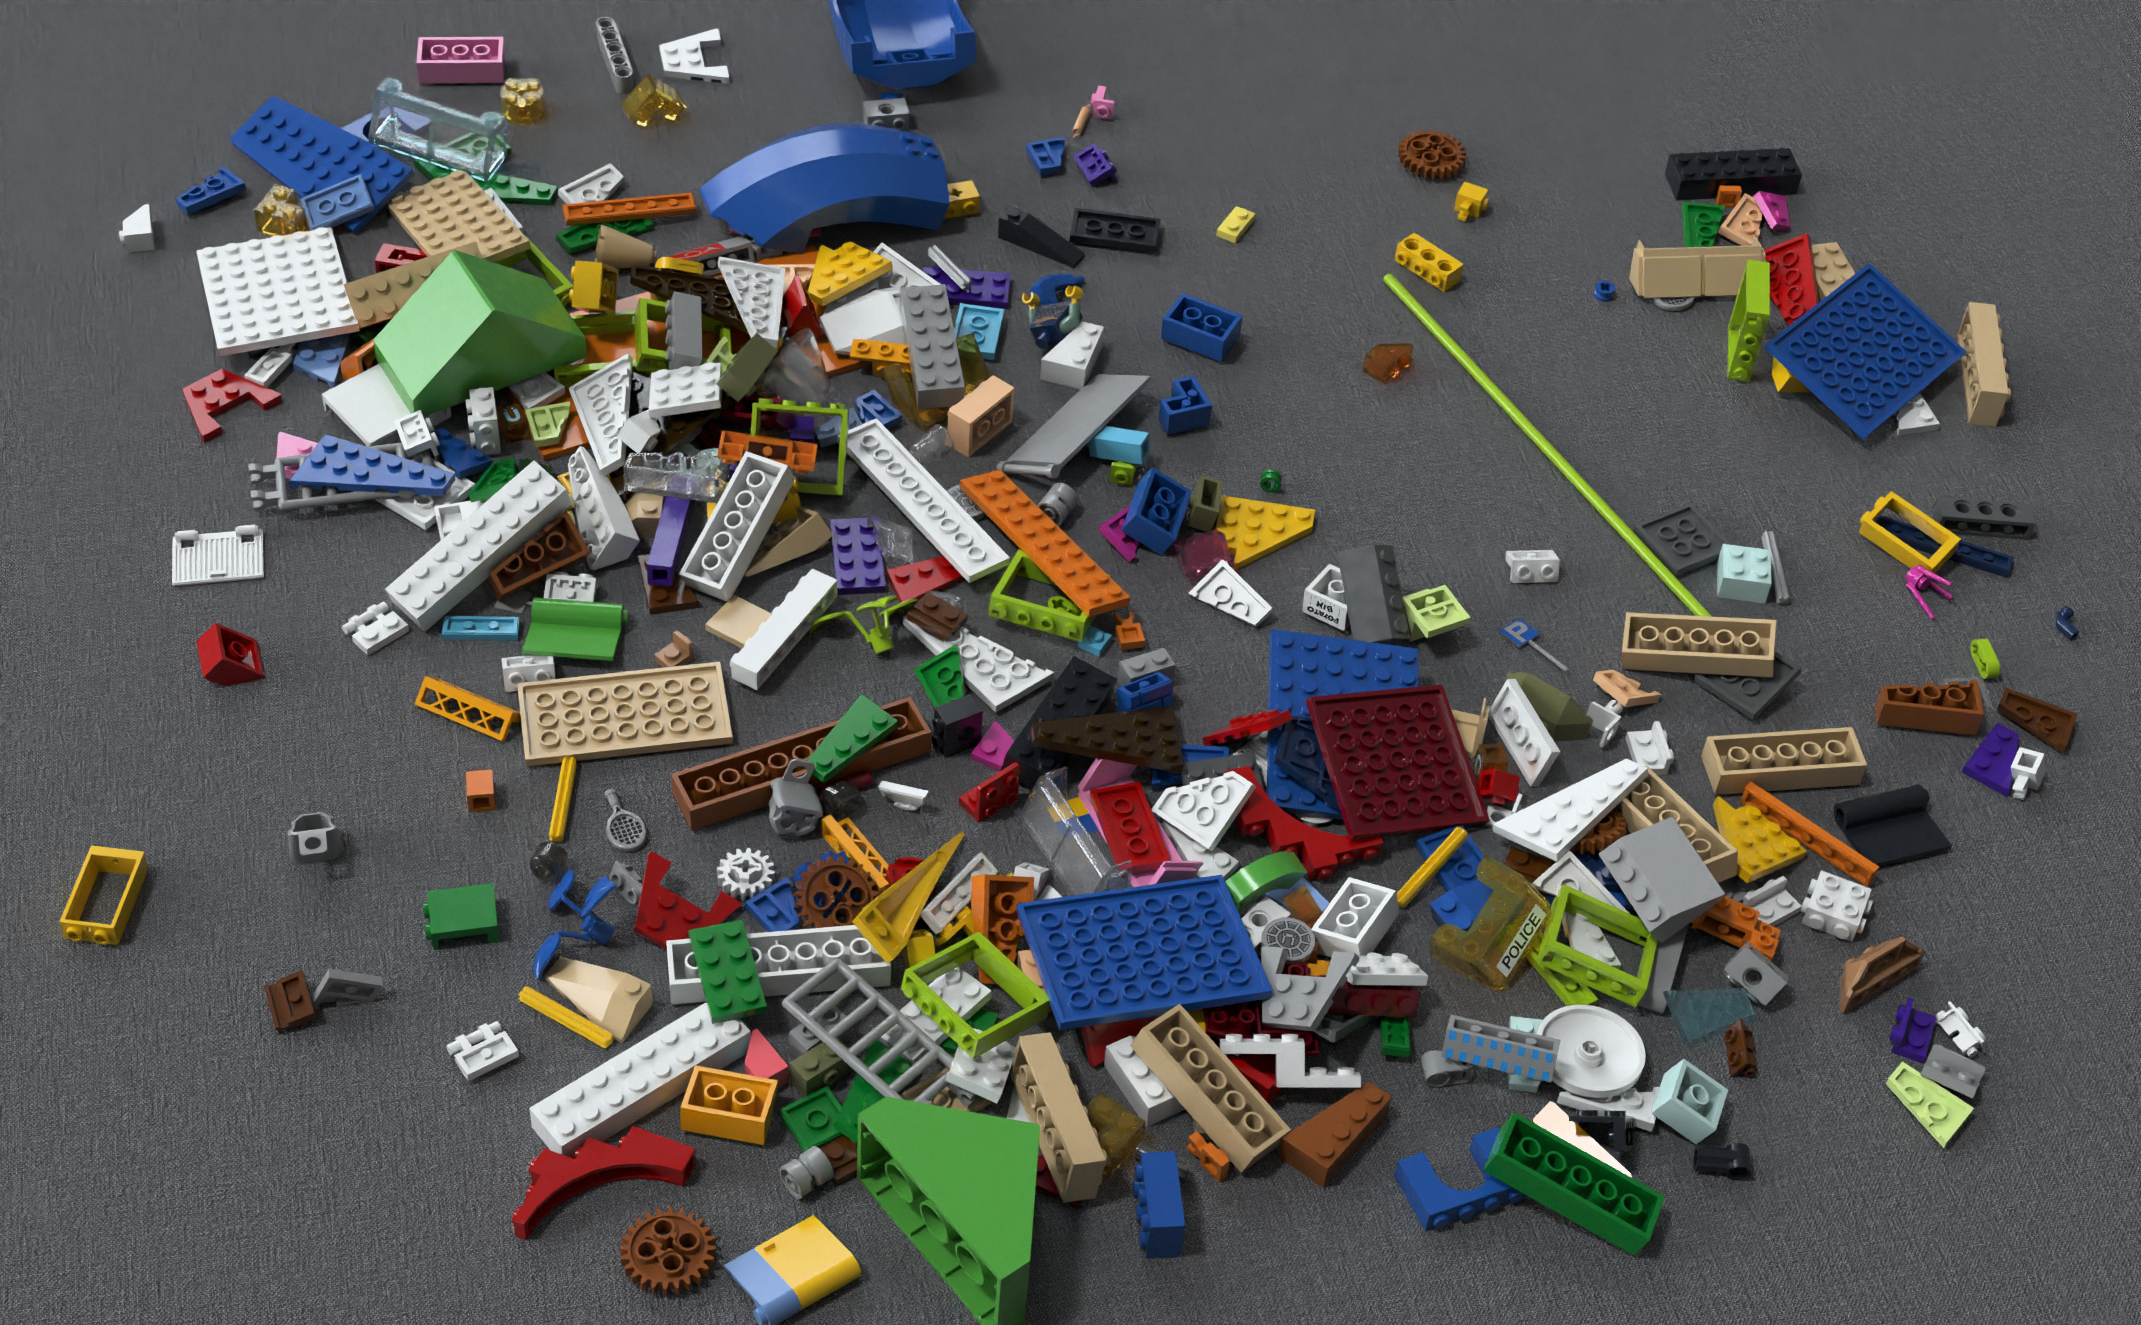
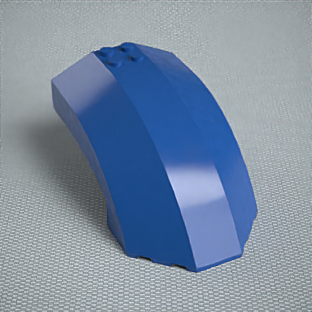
M828 0L839 47L853 74L895 89L897 88L898 90H908L910 87L928 88L930 85H936L976 62L975 31L963 15L957 0Z
M862 123L819 125L783 136L726 168L700 189L710 216L717 221L722 218L730 223V229L742 236L748 234L756 239L755 244L761 248L798 254L803 253L812 229L833 224L888 222L939 230L950 205L945 163L932 138L910 131Z

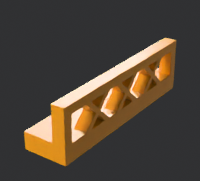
M425 676L415 701L417 706L501 741L506 740L512 722L520 723L521 721L520 712L436 677ZM429 689L436 692L439 700L431 705L424 702ZM456 699L461 710L453 714L449 713L446 702ZM477 708L480 711L482 720L473 723L470 720L468 711ZM496 717L504 719L500 733L493 731L489 722Z
M831 814L822 818V836L836 853L845 851L848 859L852 858L854 860L853 867L855 868L862 864V874L871 872L867 878L868 882H877L872 887V891H879L882 894L887 890L889 883L885 878L889 865L848 817L837 822ZM847 828L852 833L851 838L843 829ZM858 847H862L866 850L865 855ZM873 864L879 865V867L881 868L880 872L874 867Z

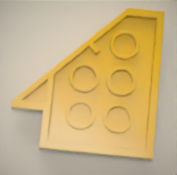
M853 242L844 243L836 250L821 245L808 294L812 301L825 306L892 270V261Z
M1222 495L1212 551L1235 555L1233 569L1237 570L1312 533L1315 510Z
M1719 796L1713 803L1719 834L1738 851L1737 875L1746 883L1803 859L1807 853V850L1800 846L1796 839L1789 837L1781 830L1779 825L1768 820L1761 814L1758 808L1748 804L1734 809Z

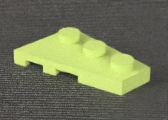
M1902 1061L1888 1078L1886 1085L1936 1141L1945 1148L1972 1114L1974 1108L1929 1078L1920 1075L1921 1073Z

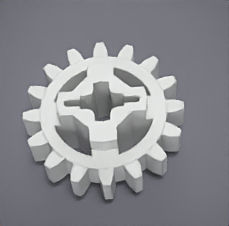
M747 848L746 853L736 849V855L727 853V860H720V867H717L718 886H722L724 893L731 892V897L735 898L737 895H740L741 900L745 901L746 896L752 898L757 893L764 891L765 888L767 889L772 886V882L775 881L774 863L769 862L768 855L761 857L760 850L754 854L751 853L750 848Z

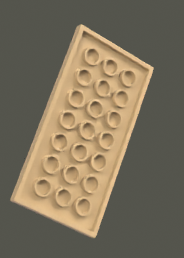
M464 169L453 171L450 175L442 178H435L427 184L414 186L406 192L397 193L385 205L386 209L427 257L476 241L482 258L495 263L531 248L530 242Z
M720 662L517 683L526 766L562 763L565 757H574L576 761L733 743Z

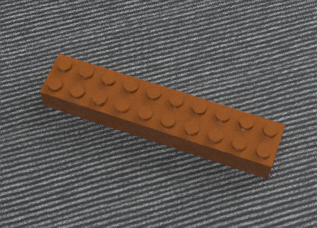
M908 697L880 706L881 709L898 721V728L825 783L812 774L808 784H811L817 790L820 785L845 779L848 776L867 770L872 772L931 752L932 732L912 698ZM840 719L672 773V795L691 831L769 806L773 793L771 782L776 778H783L791 760L807 761ZM798 766L792 770V775L801 777L807 770L804 766Z

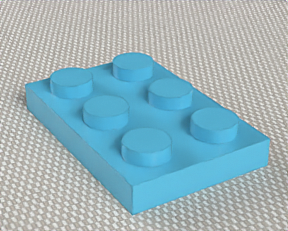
M960 303L954 327L959 356L994 360L1004 318V309Z

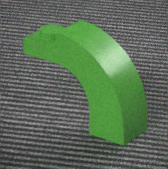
M1277 852L1250 863L1231 876L1225 883L1237 911L1240 913L1256 898L1271 890L1290 889L1307 871L1294 852Z

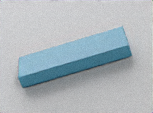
M444 616L442 640L518 641L520 617Z

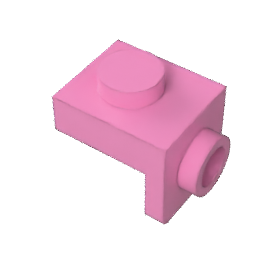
M1098 85L1097 92L1092 93L1091 97L1093 117L1113 120L1115 101L1106 100V87Z

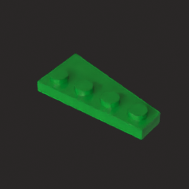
M515 457L493 462L468 493L471 502L480 501L485 503L517 475L518 465Z

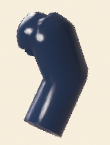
M2064 606L2061 611L2057 612L2055 623L2061 632L2070 640H2073L2079 634V631L2071 624V617L2074 616V611L2070 607Z

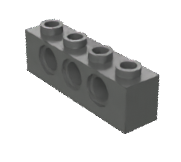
M1938 497L1932 513L1933 519L1953 534L2029 540L2035 526L2032 506L2028 503Z

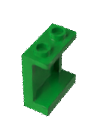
M493 883L427 891L428 902L423 903L425 919L430 918V923L425 924L426 939L432 940L433 949H439L438 940L480 934H488L489 943L500 942Z

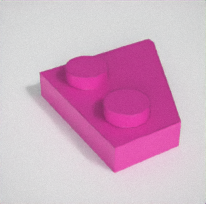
M1758 191L1753 196L1771 229L1785 232L1790 227L1785 196Z
M1129 505L1103 523L1098 530L1130 563L1136 556L1135 551L1140 542L1121 531L1130 507Z
M994 721L972 751L971 759L1001 771L1005 755L1014 743V740Z

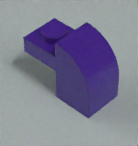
M793 416L790 425V440L813 443L814 417Z

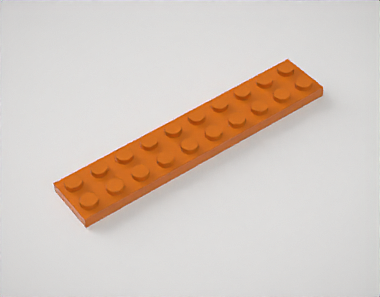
M994 470L960 480L959 488L1088 617L1130 604L1131 597L1001 470Z

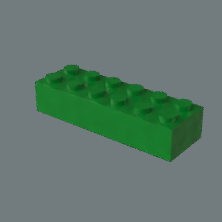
M1515 1112L1501 1126L1483 1169L1484 1172L1634 1256L1650 1241L1665 1198L1664 1195Z

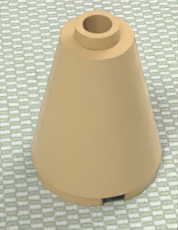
M601 225L596 246L597 258H595L594 262L604 263L616 269L631 268L632 264L649 267L650 263H655L656 250H652L653 245Z

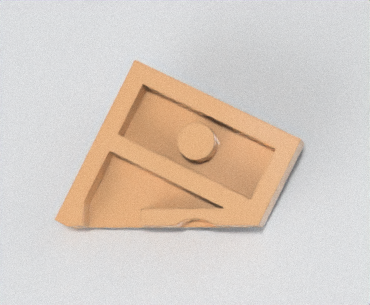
M1615 670L1598 671L1593 678V681L1600 686L1601 690L1609 693L1623 707L1658 703L1661 696L1655 690L1652 693H1647L1639 689L1641 683L1627 678Z

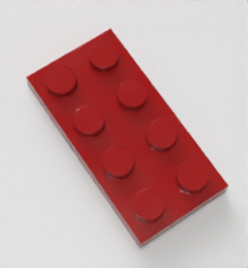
M1140 781L1090 790L1091 802L1120 876L1159 869L1164 861H1171Z

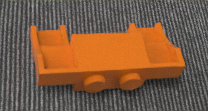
M722 430L717 458H722V463L736 464L737 461H741L747 451L790 466V468L794 469V473L808 475L809 471H814L817 444Z
M1727 896L1691 922L1693 923L1691 928L1701 929L1739 948L1749 941L1770 961L1774 956L1781 931L1770 924L1758 920L1759 911Z

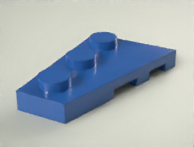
M223 166L218 169L219 174L214 177L209 175L205 178L203 185L193 186L177 197L176 203L186 214H194L199 212L200 209L216 205L226 198L237 196L240 192L247 190L244 181Z
M445 429L432 431L435 432L440 443L439 446H436L439 453L438 457H443L445 460L444 465L448 469L453 468L455 470V476L458 479L485 471L492 464L493 460L485 456L483 452L472 448L465 441L454 437L449 431Z
M1180 745L1183 763L1229 756V747ZM1152 768V790L1182 784L1180 773Z

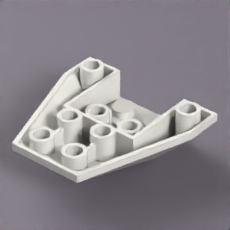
M901 287L874 290L821 316L819 321L834 353L850 355L853 339L906 344L900 311Z

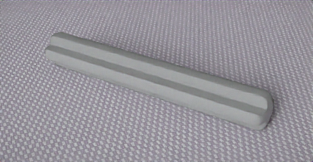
M1765 531L1761 538L1764 549L1770 550L1771 581L1776 602L1779 605H1786L1789 603L1790 593L1776 535L1773 531Z

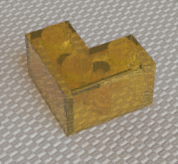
M649 73L621 103L629 119L643 127L657 113L673 121L686 107L678 91Z
M275 184L254 209L257 231L274 236H283L298 231L306 232L308 229L305 208L298 206L295 189Z
M1100 1091L1086 1108L1089 1122L1097 1131L1100 1147L1107 1154V1166L1104 1167L1103 1174L1110 1177L1137 1148L1139 1143L1143 1141L1146 1121Z

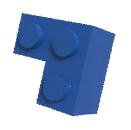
M1194 375L1173 380L1171 398L1160 400L1158 420L1167 435L1210 425L1212 404Z

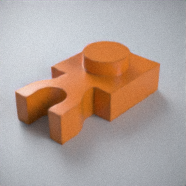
M1128 611V619L1121 618L1119 612L1115 613L1114 621L1117 625L1115 634L1120 650L1145 647L1140 623H1134L1133 611Z
M1197 1131L1188 1137L1190 1144L1187 1145L1186 1149L1200 1159V1165L1218 1182L1226 1178L1230 1163L1226 1153L1221 1149H1217L1211 1142L1207 1144Z

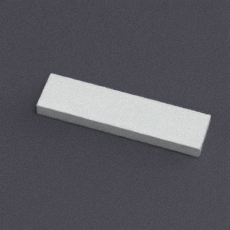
M982 852L979 853L922 910L921 918L935 934H938L971 901L972 876L983 874L996 875L998 870Z

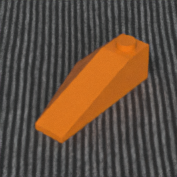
M988 874L972 876L971 907L974 934L980 932L1012 963H1014L1017 955L1016 948L1019 939L1024 934L1016 912L1017 903L1034 901V877ZM978 966L980 983L997 984Z

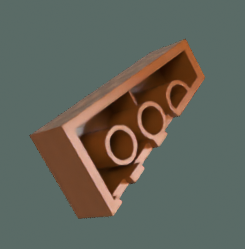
M567 510L489 574L487 582L498 601L545 580L547 574L564 571L586 560L590 552Z
M1969 680L1968 684H1959L1958 681L1948 682L1944 686H1935L1934 683H1925L1923 687H1914L1912 684L1882 686L1874 706L1876 723L1878 725L1976 735L1984 715L1978 680Z
M1370 1081L1361 1088L1356 1089L1281 1137L1278 1157L1324 1188L1388 1116L1392 1096Z

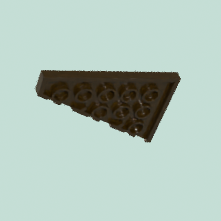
M632 264L630 274L631 285L667 300L672 299L674 291L701 297V314L748 333L723 277Z
M722 389L721 408L655 417L661 431L656 438L658 440L656 446L651 451L647 450L638 454L627 445L625 465L609 473L622 502L627 500L626 495L636 486L640 488L648 478L657 473L665 465L664 460L673 452L678 454L686 444L702 432L701 427L710 419L715 420L722 411L730 407L734 403L732 397Z
M1172 706L1035 722L1030 730L1033 747L1181 773L1184 766L1175 712Z

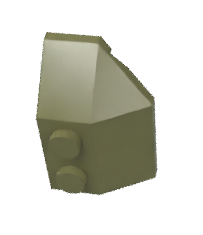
M1508 672L1506 674L1505 682L1507 679H1516L1554 742L1586 740L1589 737L1593 719L1590 716H1586L1583 709L1572 697L1530 673Z

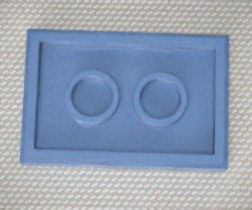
M362 174L300 199L310 231L321 227L332 228L375 210Z

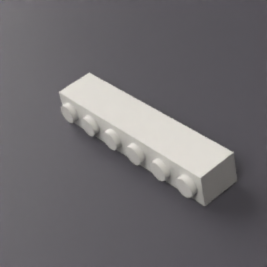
M811 569L806 576L801 577L796 588L788 592L785 600L779 607L774 608L769 619L766 622H762L755 635L747 639L741 651L733 655L730 661L732 679L758 690L808 632L812 623L819 619L837 598V579L814 569Z

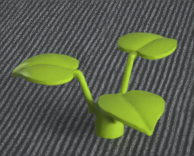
M896 595L883 597L856 609L858 613L872 609L876 627L870 629L871 635L865 631L850 611L832 613L817 619L812 623L809 633L811 634L818 626L830 620L850 618L864 635L867 643H872L875 654H879L894 648L890 637L892 634L889 628V616L897 611L913 609V606L919 600H906L880 612V616H884L885 628L884 625L880 624L877 607L886 608L888 603L897 600Z

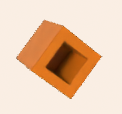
M493 770L466 772L469 813L496 810Z

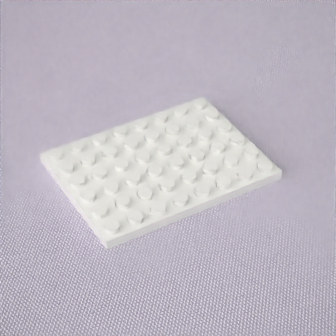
M321 227L312 231H298L289 235H275L266 239H252L248 242L229 243L225 246L206 247L202 250H197L219 357L360 331L358 320L354 316L343 285L347 281L331 227Z

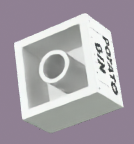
M1329 564L1305 589L1302 612L1345 631L1350 625L1341 572L1340 568Z

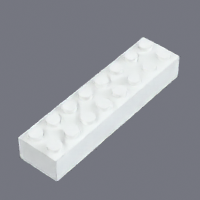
M531 462L385 588L390 599L425 633L488 578L494 569L512 554L516 553L524 544L535 537L572 504L566 488L537 462Z
M855 925L747 934L764 996L791 994L836 958L845 962L872 987L890 986L891 963L885 962ZM690 940L666 941L671 1004L706 1002ZM837 971L811 992L838 990L848 980Z
M704 1003L530 1107L532 1128L551 1151L574 1158L577 1148L583 1146L588 1137L603 1142L685 1092L695 1065L721 1070L747 1054L751 1031L739 1018L712 1024L707 1003Z

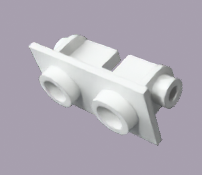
M1948 1002L1949 1011L1945 1012L1942 1010L1937 1013V1024L1949 1037L1956 1032L1959 1033L1952 1041L1963 1055H1968L1969 1058H1972L1978 1053V1048L1985 1053L1984 1041H1986L1984 1034L1978 1027L1972 1028L1967 1022L1969 1020L1968 1016L1961 1007L1955 1008L1951 1002Z

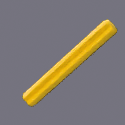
M565 757L562 760L549 831V839L552 842L560 843L564 840L577 767L576 758Z
M1456 827L1396 893L1399 907L1405 908L1467 840L1468 834L1463 828Z
M525 986L520 991L519 1000L603 1048H608L614 1040L613 1034L529 986Z

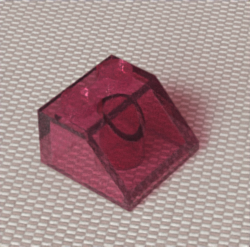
M1217 529L1172 543L1182 573L1186 576L1190 575V578L1203 575L1204 570L1213 569L1222 559L1227 564L1232 562L1225 534Z

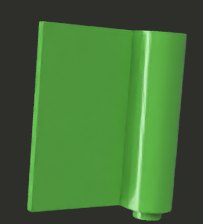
M534 597L531 610V625L522 654L613 661L623 624H628L629 610L625 609L624 604Z

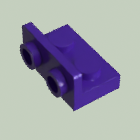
M1095 143L1073 156L1092 187L1109 176L1114 183L1118 181L1115 173L1118 171L1112 161L1107 163L1108 155L1103 148L1099 150Z
M1908 997L1905 1006L1899 1005L1895 1020L1899 1021V1025L1893 1026L1889 1038L1890 1041L1894 1042L1891 1053L1923 1063L1926 1058L1936 1016L1912 1009L1914 999Z

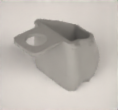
M793 759L790 761L783 778H776L771 782L773 793L769 801V819L777 835L799 838L814 830L817 821L823 816L822 805L815 792V788L808 784L815 768L813 762ZM804 766L807 771L803 776L795 777L792 775V770L795 767Z
M323 812L302 814L291 822L292 827L287 832V835L289 836V854L295 863L332 860L341 856L343 845L340 839V831L334 823L332 816Z

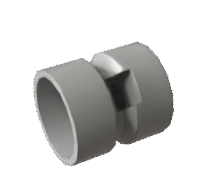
M1056 483L1039 502L1037 507L1057 526H1060L1077 505L1078 496L1070 486L1064 483Z
M812 1146L800 1154L799 1160L792 1159L779 1169V1174L785 1187L796 1199H801L812 1192L814 1185L820 1187L834 1177L833 1168L828 1158L816 1146Z

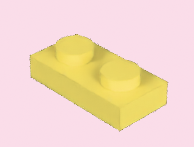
M1236 206L1218 227L1216 236L1236 243L1255 220V213Z

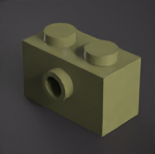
M1200 475L1187 505V508H1190L1187 526L1207 532L1211 531L1219 513L1223 481Z
M823 1042L790 1062V1082L803 1097L824 1087L831 1086L852 1072V1068Z

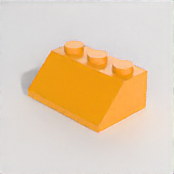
M695 1065L680 1107L681 1130L764 1145L771 1125L778 1080Z

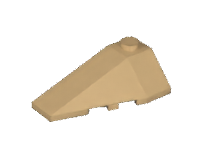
M661 470L648 478L640 488L637 486L629 492L627 500L623 503L638 538H655L666 498L668 473H664Z
M802 506L798 507V518L778 522L776 524L778 530L774 534H768L763 538L764 545L756 551L744 576H752L820 549L828 543V539L833 534L819 513Z
M560 956L545 975V979L565 999H569L582 1016L585 1015L591 1022L612 1033L613 1039L620 1043L625 1041L653 1005L651 984L625 972Z

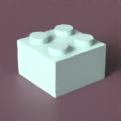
M1723 544L1717 561V597L1765 604L1771 587L1770 550Z
M1683 1059L1664 1073L1651 1113L1694 1144H1697L1716 1131L1728 1089Z

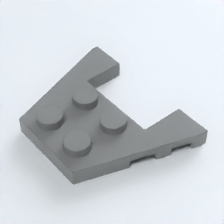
M1262 946L1261 965L1273 990L1271 998L1262 1000V1023L1272 1028L1316 1031L1334 1002L1332 997L1337 989L1343 987L1348 979L1346 975L1352 966L1356 967L1360 959L1356 953L1333 951L1326 977L1282 974L1288 952L1284 948Z

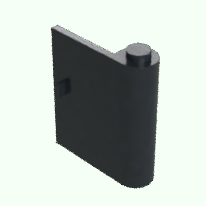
M1919 784L1837 803L1834 806L1835 821L1859 854L1877 866L1949 850L1952 847L1926 812L1929 793Z

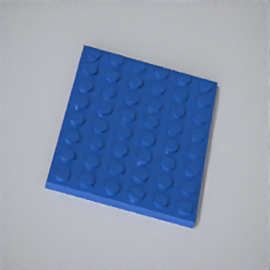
M1870 263L1770 340L1764 347L1863 440L1967 353L1963 347Z
M1272 629L1270 632L1268 711L1278 708L1279 712L1289 710L1291 716L1310 718L1305 703L1309 697L1419 687L1417 648ZM1282 725L1268 730L1266 794L1286 813L1343 820L1341 810L1335 809L1274 763ZM1325 767L1323 777L1330 779L1327 767Z
M1222 875L1017 903L1016 912L1059 1030L1163 1015L1178 1004H1181L1186 1011L1269 999L1272 996L1273 990Z

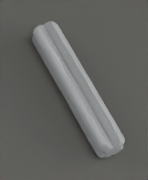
M937 245L928 248V256L962 290L971 288L972 280Z

